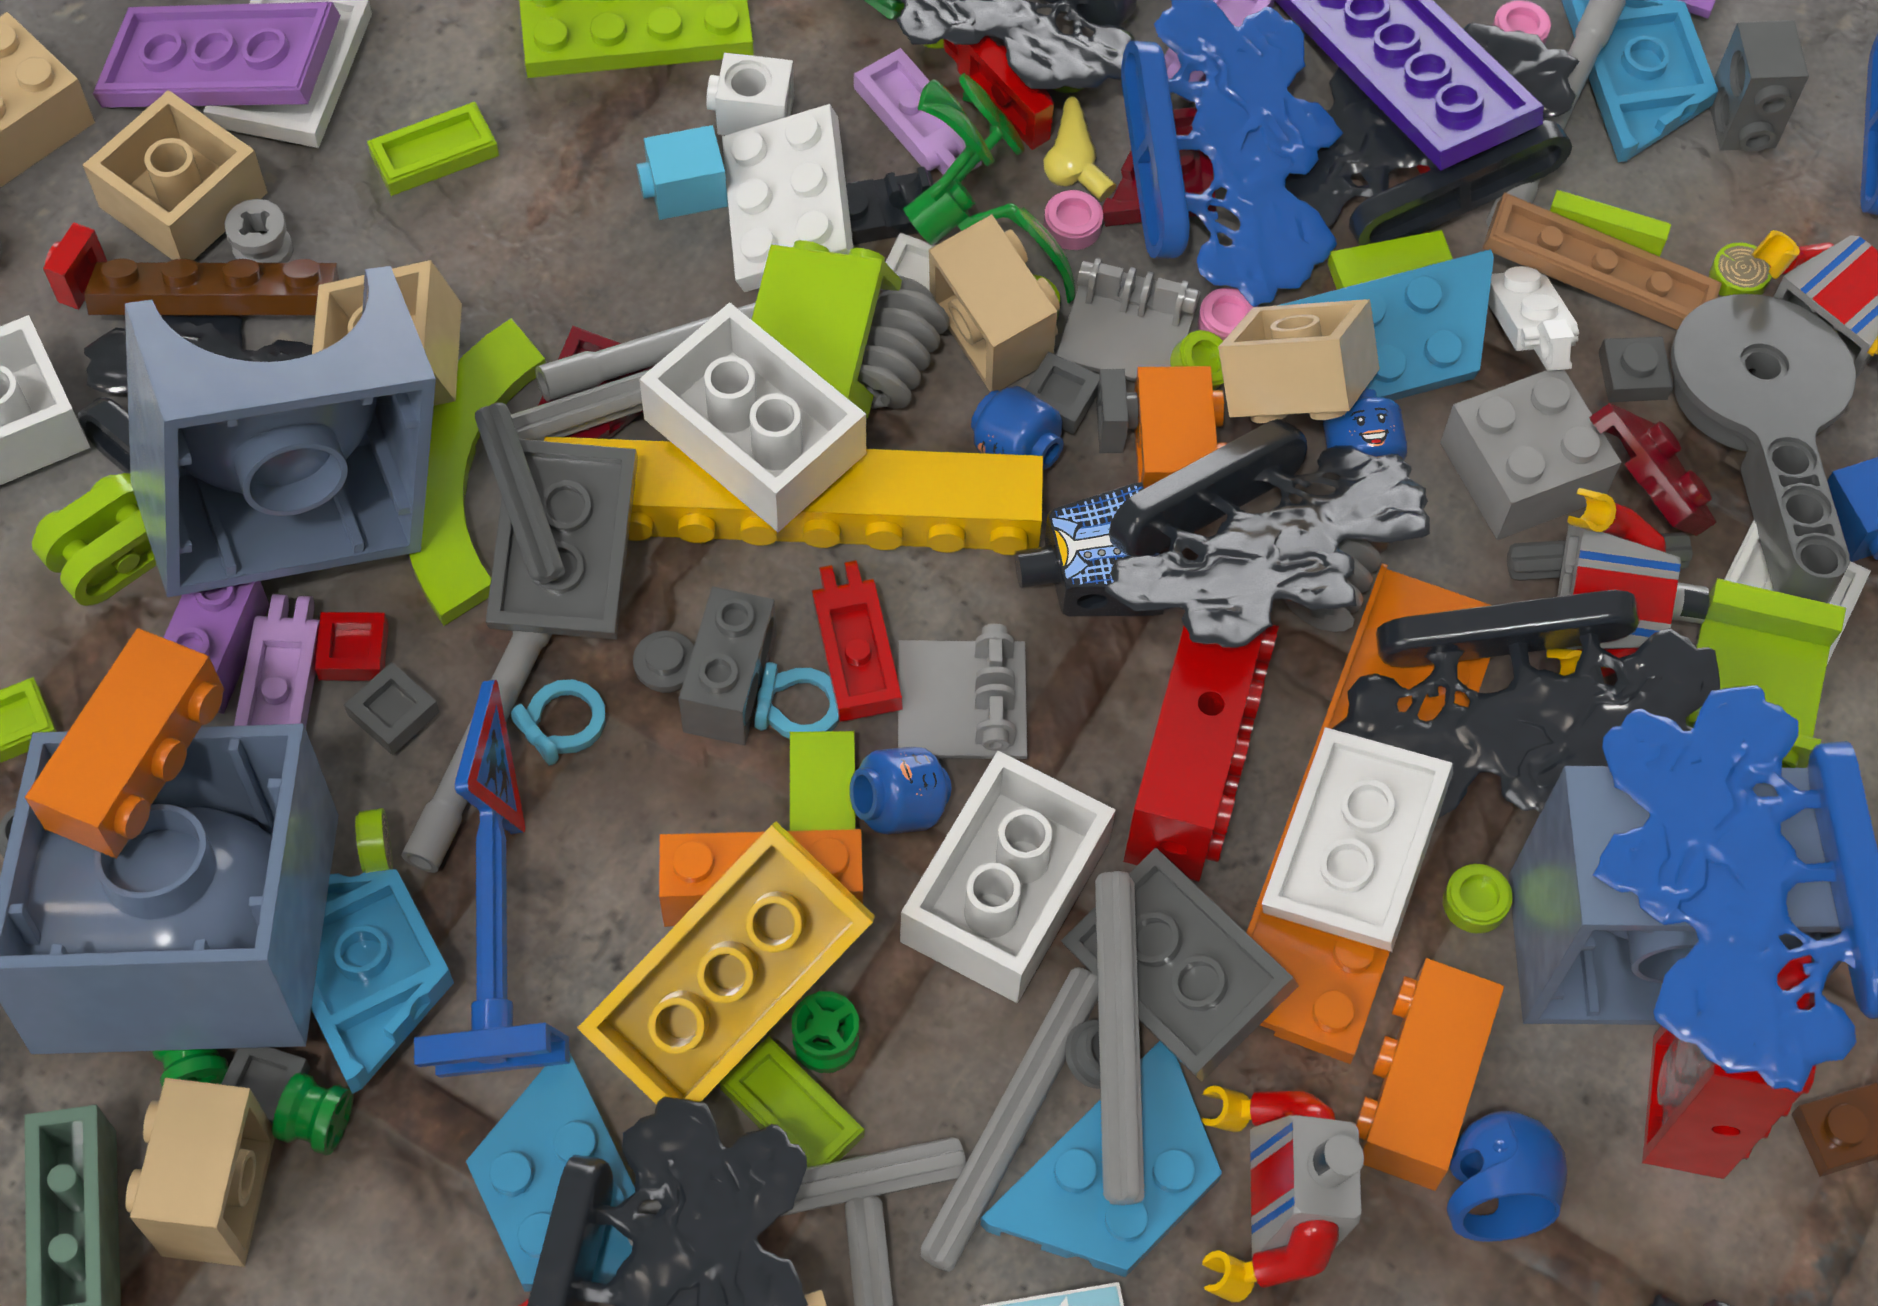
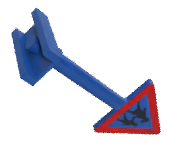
M497 680L483 681L455 780L456 793L475 806L480 814V824L476 837L477 1000L471 1003V1031L414 1037V1065L418 1067L435 1066V1075L440 1078L570 1064L569 1036L547 1023L513 1026V1002L507 1000V871L504 829L510 834L524 833L525 821Z

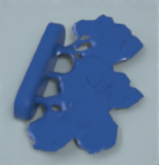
M1171 0L1172 8L1163 11L1161 17L1154 23L1158 37L1177 54L1181 68L1172 79H1168L1163 50L1158 43L1151 41H1130L1124 50L1121 66L1122 90L1146 249L1152 258L1175 259L1181 256L1188 245L1190 234L1189 211H1191L1203 221L1211 233L1209 241L1201 246L1196 260L1200 274L1213 285H1226L1238 288L1252 307H1257L1260 303H1271L1275 298L1278 288L1299 289L1303 282L1311 277L1314 265L1324 262L1330 252L1337 246L1335 236L1319 212L1305 201L1299 200L1285 188V179L1289 173L1306 175L1319 160L1318 149L1320 147H1330L1344 132L1318 102L1297 99L1287 91L1288 86L1295 79L1296 73L1305 67L1304 34L1296 23L1292 20H1285L1279 12L1271 7H1264L1261 11L1245 17L1241 27H1237L1231 23L1223 10L1213 0ZM1203 71L1206 74L1205 81L1189 82L1190 73ZM1170 93H1175L1196 104L1197 113L1192 122V131L1188 136L1176 134ZM1179 150H1201L1209 156L1213 164L1214 179L1210 187L1202 194L1185 192ZM1221 187L1227 189L1224 200L1212 197L1215 190ZM1209 205L1224 207L1239 218L1241 224L1239 230L1234 231L1215 221L1218 219L1217 211H1209L1207 209ZM1217 233H1224L1232 239V245H1221Z
M1758 685L1711 691L1701 707L1691 731H1683L1675 721L1668 717L1654 715L1644 709H1635L1626 716L1621 726L1612 727L1604 736L1602 749L1613 777L1614 787L1629 794L1636 803L1650 813V817L1643 827L1634 828L1627 833H1619L1612 836L1600 856V863L1593 876L1619 892H1633L1636 894L1640 908L1659 923L1670 925L1687 922L1696 931L1698 943L1685 958L1679 959L1664 976L1653 1011L1655 1021L1681 1041L1696 1044L1707 1060L1719 1065L1727 1073L1758 1071L1766 1083L1774 1089L1788 1088L1794 1092H1801L1812 1066L1826 1061L1844 1060L1857 1043L1853 1022L1842 1007L1829 1002L1822 994L1827 975L1838 961L1848 964L1853 992L1859 1010L1869 1019H1878V849L1855 750L1848 741L1816 745L1811 750L1808 760L1810 790L1800 791L1782 777V760L1798 738V720L1786 713L1781 706L1766 702L1764 691ZM1758 783H1767L1773 785L1778 796H1757L1752 788ZM1804 808H1814L1826 862L1813 864L1802 862L1797 857L1796 850L1781 834V822L1791 818ZM1830 881L1841 933L1832 938L1816 941L1801 932L1792 923L1786 903L1787 895L1797 883ZM1785 933L1795 936L1802 942V946L1788 950L1779 937ZM1811 955L1815 959L1814 963L1803 964L1805 974L1810 976L1791 990H1782L1777 984V975L1782 968L1792 959ZM1814 992L1815 1007L1810 1010L1799 1009L1796 1002L1805 993Z

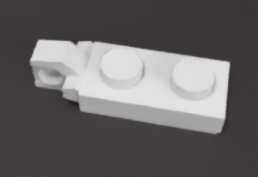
M1525 266L1512 267L1506 270L1505 273L1492 274L1488 304L1515 350L1534 349L1547 371L1571 369V346H1576V342H1578V324L1548 277L1534 268Z

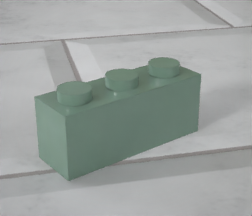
M97 1105L25 1114L26 1306H121L116 1130Z

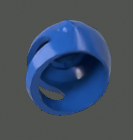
M1500 1111L1488 1114L1473 1122L1459 1136L1451 1158L1450 1170L1453 1176L1463 1182V1184L1452 1194L1447 1204V1214L1457 1234L1474 1241H1505L1536 1233L1555 1222L1560 1215L1567 1184L1566 1155L1559 1140L1539 1120L1518 1112ZM1495 1198L1499 1200L1497 1210L1490 1215L1480 1216L1468 1213L1474 1207Z

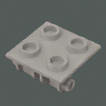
M1096 258L1094 263L1083 261L1077 280L1079 287L1056 355L1085 369L1099 373L1100 369H1125L1126 380L1134 382L1136 381L1138 367H1171L1170 356L1172 350L1189 334L1201 292L1188 288L1189 281L1183 280L1182 283L1162 278L1154 280V272L1148 271L1146 278L1137 276V268L1130 267L1129 272L1125 273L1123 268L1103 264L1102 259Z
M1002 624L985 625L982 628V635L978 636L976 641L899 640L898 683L902 696L903 710L898 711V748H926L936 758L993 759L996 752L1000 751L1014 759H1027L1025 641H1014L1013 637L1007 634V627Z

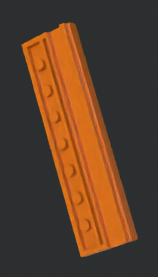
M1384 563L1381 564L1246 931L1298 984V987L1260 1026L1275 1031L1274 1036L1348 1064H1351L1355 1056L1390 951L1263 913L1262 901L1325 727L1332 729L1347 717L1349 707L1347 691L1359 677L1374 673L1394 678L1400 686L1411 689L1424 681L1435 668L1434 665L1400 668L1385 664L1378 654L1377 628L1383 623L1407 616L1491 606L1479 600L1387 569L1388 565ZM1491 657L1459 661L1457 665L1458 680L1468 688L1479 692ZM1438 687L1439 696L1429 697L1427 693L1418 712L1420 720L1429 721L1439 714L1445 705V687ZM1461 691L1455 692L1454 703L1468 707L1470 700L1466 694ZM1412 695L1399 698L1397 702L1399 712H1406L1412 704Z

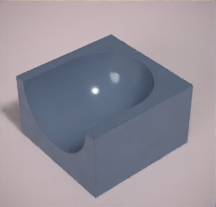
M391 266L365 269L362 317L345 337L315 354L286 361H243L214 354L190 343L170 328L157 311L153 300L125 303L131 485L167 597L421 552L436 377Z
M304 724L201 727L187 748L186 759L181 771L173 780L165 782L150 806L149 818L144 829L137 837L128 840L117 859L44 829L26 801L25 796L68 731L32 733L0 875V1004L30 1053L60 1054L306 1046L339 815Z
M1608 766L1564 767L1508 875L1512 890L1511 907L1523 1024L1660 1025L1655 1021L1653 1011L1664 976L1679 959L1685 958L1699 941L1695 929L1687 922L1663 925L1640 908L1636 894L1633 892H1619L1593 876L1600 863V856L1614 834L1627 833L1634 828L1643 827L1650 817V813L1636 803L1629 794L1614 787L1613 777ZM1782 768V777L1800 791L1810 790L1808 768ZM1758 783L1752 788L1757 796H1778L1773 785L1767 783ZM1804 808L1791 818L1781 822V834L1796 850V855L1805 864L1826 862L1814 808ZM1830 881L1797 883L1788 892L1786 903L1789 917L1801 932L1816 941L1832 938L1841 933ZM1785 933L1779 937L1788 950L1802 946V942L1795 936ZM1838 961L1832 967L1829 974L1827 975L1826 981L1839 967L1842 961Z

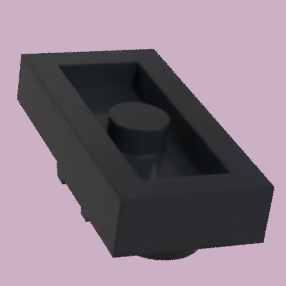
M918 167L916 173L895 176V172H890L883 179H868L846 183L853 245L895 238L900 233L905 235L919 233L906 216L903 208L934 184L930 170H927L925 167Z

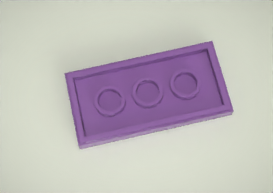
M333 2L128 7L93 95L101 107H149L167 90L191 106L308 104L341 15Z

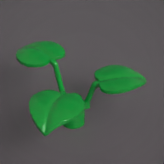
M963 73L959 76V82L964 90L962 100L975 105L990 122L989 136L984 141L950 91L938 80H931L922 90L918 110L931 114L950 126L964 140L966 147L941 179L903 208L906 216L920 235L932 246L957 226L963 231L990 215H993L995 219L1008 218L1033 237L1057 266L1063 278L1067 304L1075 299V282L1068 258L1055 237L1026 208L1023 207L1021 209L1015 204L1009 203L970 216L968 212L975 205V201L961 184L962 180L981 160L987 167L994 163L990 150L1002 137L1017 156L1025 151L1024 144L1017 130L1008 117L996 107L988 93L972 78Z

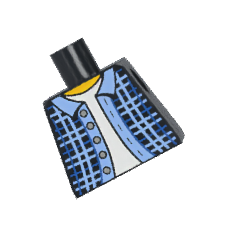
M1143 482L1123 486L1054 508L1047 514L1045 546L1019 550L1014 553L1016 575L1020 588L1054 583L1061 612L1068 617L1163 615L1164 609L1134 611L1104 591L1107 585L1114 582L1110 575L1113 560L1127 556L1110 542L1109 529L1111 521L1124 501L1144 489Z

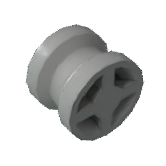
M257 198L245 200L234 206L227 214L224 223L225 231L232 245L235 260L250 259L257 263H287L290 260L293 252L292 241L286 228L283 212L276 204L269 200ZM267 231V233L264 235H261L259 232Z

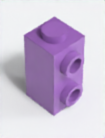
M260 581L182 595L163 637L210 657L225 689L218 711L221 714H224L247 660L254 619L256 616H265L270 606Z

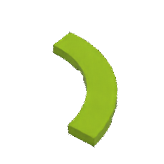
M512 318L484 336L458 360L456 401L433 406L421 552L410 553L409 556L415 576L426 600L443 626L489 598L491 577L481 564L472 545L465 516V495L468 477L476 453L475 445L480 437L475 420V412L482 407L501 402L507 404L514 395L536 378V366L546 364L545 358Z

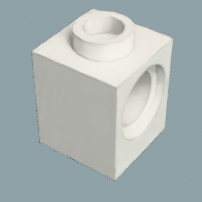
M724 53L720 75H710L707 88V110L716 111L718 135H729L791 116L794 100L793 60Z

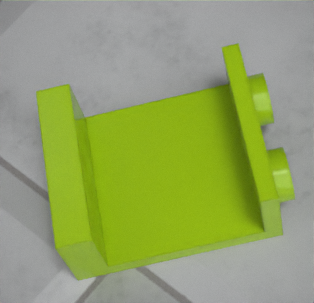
M795 241L793 247L771 244L751 320L865 412L866 418H868L874 395L858 381V376L880 289L899 291L902 279L885 262L883 255L872 250L851 248L847 255L832 253L828 248L810 241Z
M1717 578L1709 592V608L1704 622L1700 624L1696 648L1709 647L1715 650L1719 669L1720 689L1758 685L1764 691L1766 702L1781 706L1786 713L1798 720V738L1791 750L1783 758L1782 768H1806L1811 750L1816 745L1821 744V739L1813 738L1830 647L1842 632L1846 607ZM1701 707L1686 718L1687 726L1694 727Z

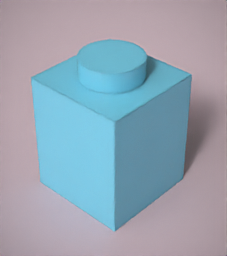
M713 125L644 138L646 162L636 164L638 180L643 199L654 197L659 220L728 207L725 169Z

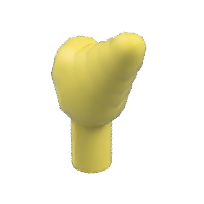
M1071 96L1064 103L1063 115L1054 146L1047 152L1043 160L1044 171L1049 181L1057 186L1068 187L1079 181L1100 202H1103L1114 192L1116 184L1095 165L1096 151L1084 119V112L1079 101Z

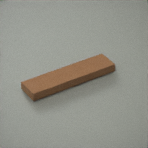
M1505 192L1496 205L1482 247L1484 250L1491 249L1492 253L1525 267L1534 268L1544 275L1678 330L1686 316L1695 308L1705 302L1718 298L1722 284L1717 280Z

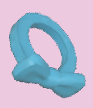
M767 662L765 664L762 686L757 694L758 704L754 718L756 729L763 731L771 725L783 737L790 739V732L832 731L839 722L831 680L826 673L813 668H794L777 673L776 663ZM798 683H809L818 686L825 692L829 700V709L820 721L813 724L800 725L790 721L779 709L772 705L774 694Z
M573 679L557 680L545 685L533 696L527 709L522 704H518L511 711L513 723L525 734L527 741L535 746L549 766L556 764L559 759L558 754L577 753L589 748L600 738L606 724L605 704L599 693L588 684ZM562 695H573L588 703L592 710V718L589 725L582 732L570 736L554 735L547 737L537 726L545 706L554 698Z

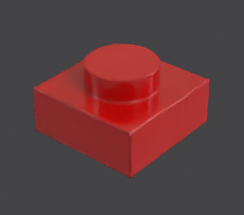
M73 222L62 240L56 242L50 248L43 270L57 301L79 310L85 301L84 294L96 262L108 261L95 230Z
M321 612L315 671L319 680L371 681L385 668L389 627L385 612Z

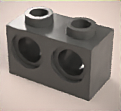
M1795 20L1737 23L1714 78L1718 93L1713 105L1710 107L1720 151L1745 150L1755 152L1777 147L1809 78Z
M712 586L679 696L684 733L746 745L758 702L757 694L762 686L764 667L770 660L777 635L774 599Z

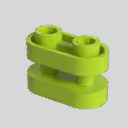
M130 473L105 476L96 482L89 492L62 510L53 511L46 515L37 525L36 533L32 539L33 552L50 571L61 573V584L76 602L83 606H91L107 600L157 565L131 485Z

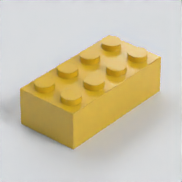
M776 821L595 1008L577 1029L656 1105L663 1097L701 1102L873 923L875 915Z

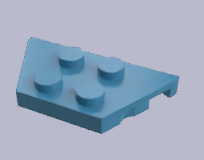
M1562 0L1574 38L1576 28L1589 0ZM1626 0V4L1610 39L1601 49L1588 77L1618 162L1631 159L1711 107L1718 93L1686 3L1679 0Z
M1490 249L1281 305L1370 299L1380 369L1366 388L1374 389L1377 397L1388 398L1394 401L1472 380L1476 377L1481 366L1494 256Z
M397 869L370 873L363 872L353 877L335 873L330 874L311 1009L353 1094L361 1090L454 983L450 971Z
M1160 1041L1140 1060L1144 1166L1143 1200L1132 1205L1110 1204L1103 1195L1100 1099L981 1217L980 1225L988 1233L1000 1236L1001 1232L1042 1245L1041 1250L1064 1258L1080 1257L1089 1261L1095 1268L1126 1277L1219 1182L1222 1172L1179 1062Z
M571 1053L570 1064L545 1066L466 1160L470 1173L525 1292H531L560 1178L570 1157L573 1155L596 1157L609 1163L614 1180L611 1206H618L635 1192L630 1176ZM612 1225L605 1226L592 1282L609 1283L616 1277L617 1269L632 1253V1246L628 1238Z

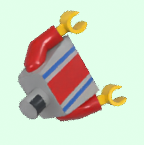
M1777 230L1771 231L1751 255L1755 259H1762L1769 264V274L1772 278L1777 279L1780 275H1785L1774 298L1803 307L1826 322L1841 337L1850 351L1857 378L1873 356L1878 354V250L1860 236L1851 235L1837 244L1825 242L1797 246L1786 234Z
M1579 488L1576 494L1585 497L1587 506L1580 518L1568 516L1567 519L1570 525H1568L1557 597L1605 590L1627 591L1634 594L1640 619L1637 629L1632 634L1616 641L1600 643L1601 648L1621 658L1634 654L1655 632L1671 628L1672 620L1697 624L1703 623L1709 608V589L1706 586L1678 583L1681 560L1678 556L1666 553L1664 537L1635 511L1615 503L1611 496ZM1582 646L1547 650L1546 657L1558 658L1561 663L1559 674L1569 675L1575 673L1578 660L1583 651ZM1601 667L1603 678L1616 673L1613 668Z
M1215 1085L1207 1087L1203 1091V1095L1223 1100V1109L1221 1114L1215 1119L1202 1118L1201 1121L1204 1125L1230 1132H1238L1244 1129L1249 1121L1252 1120L1255 1127L1250 1129L1252 1261L1243 1262L1220 1250L1207 1254L1202 1261V1265L1215 1272L1224 1273L1218 1283L1209 1284L1204 1287V1290L1230 1302H1241L1251 1293L1255 1282H1258L1262 1288L1320 1274L1328 1266L1334 1249L1357 1226L1361 1217L1360 1169L1363 1166L1364 1154L1359 1145V1130L1356 1124L1336 1120L1335 1113L1329 1106L1313 1094L1304 1091L1254 1092L1251 1099H1249L1242 1092Z

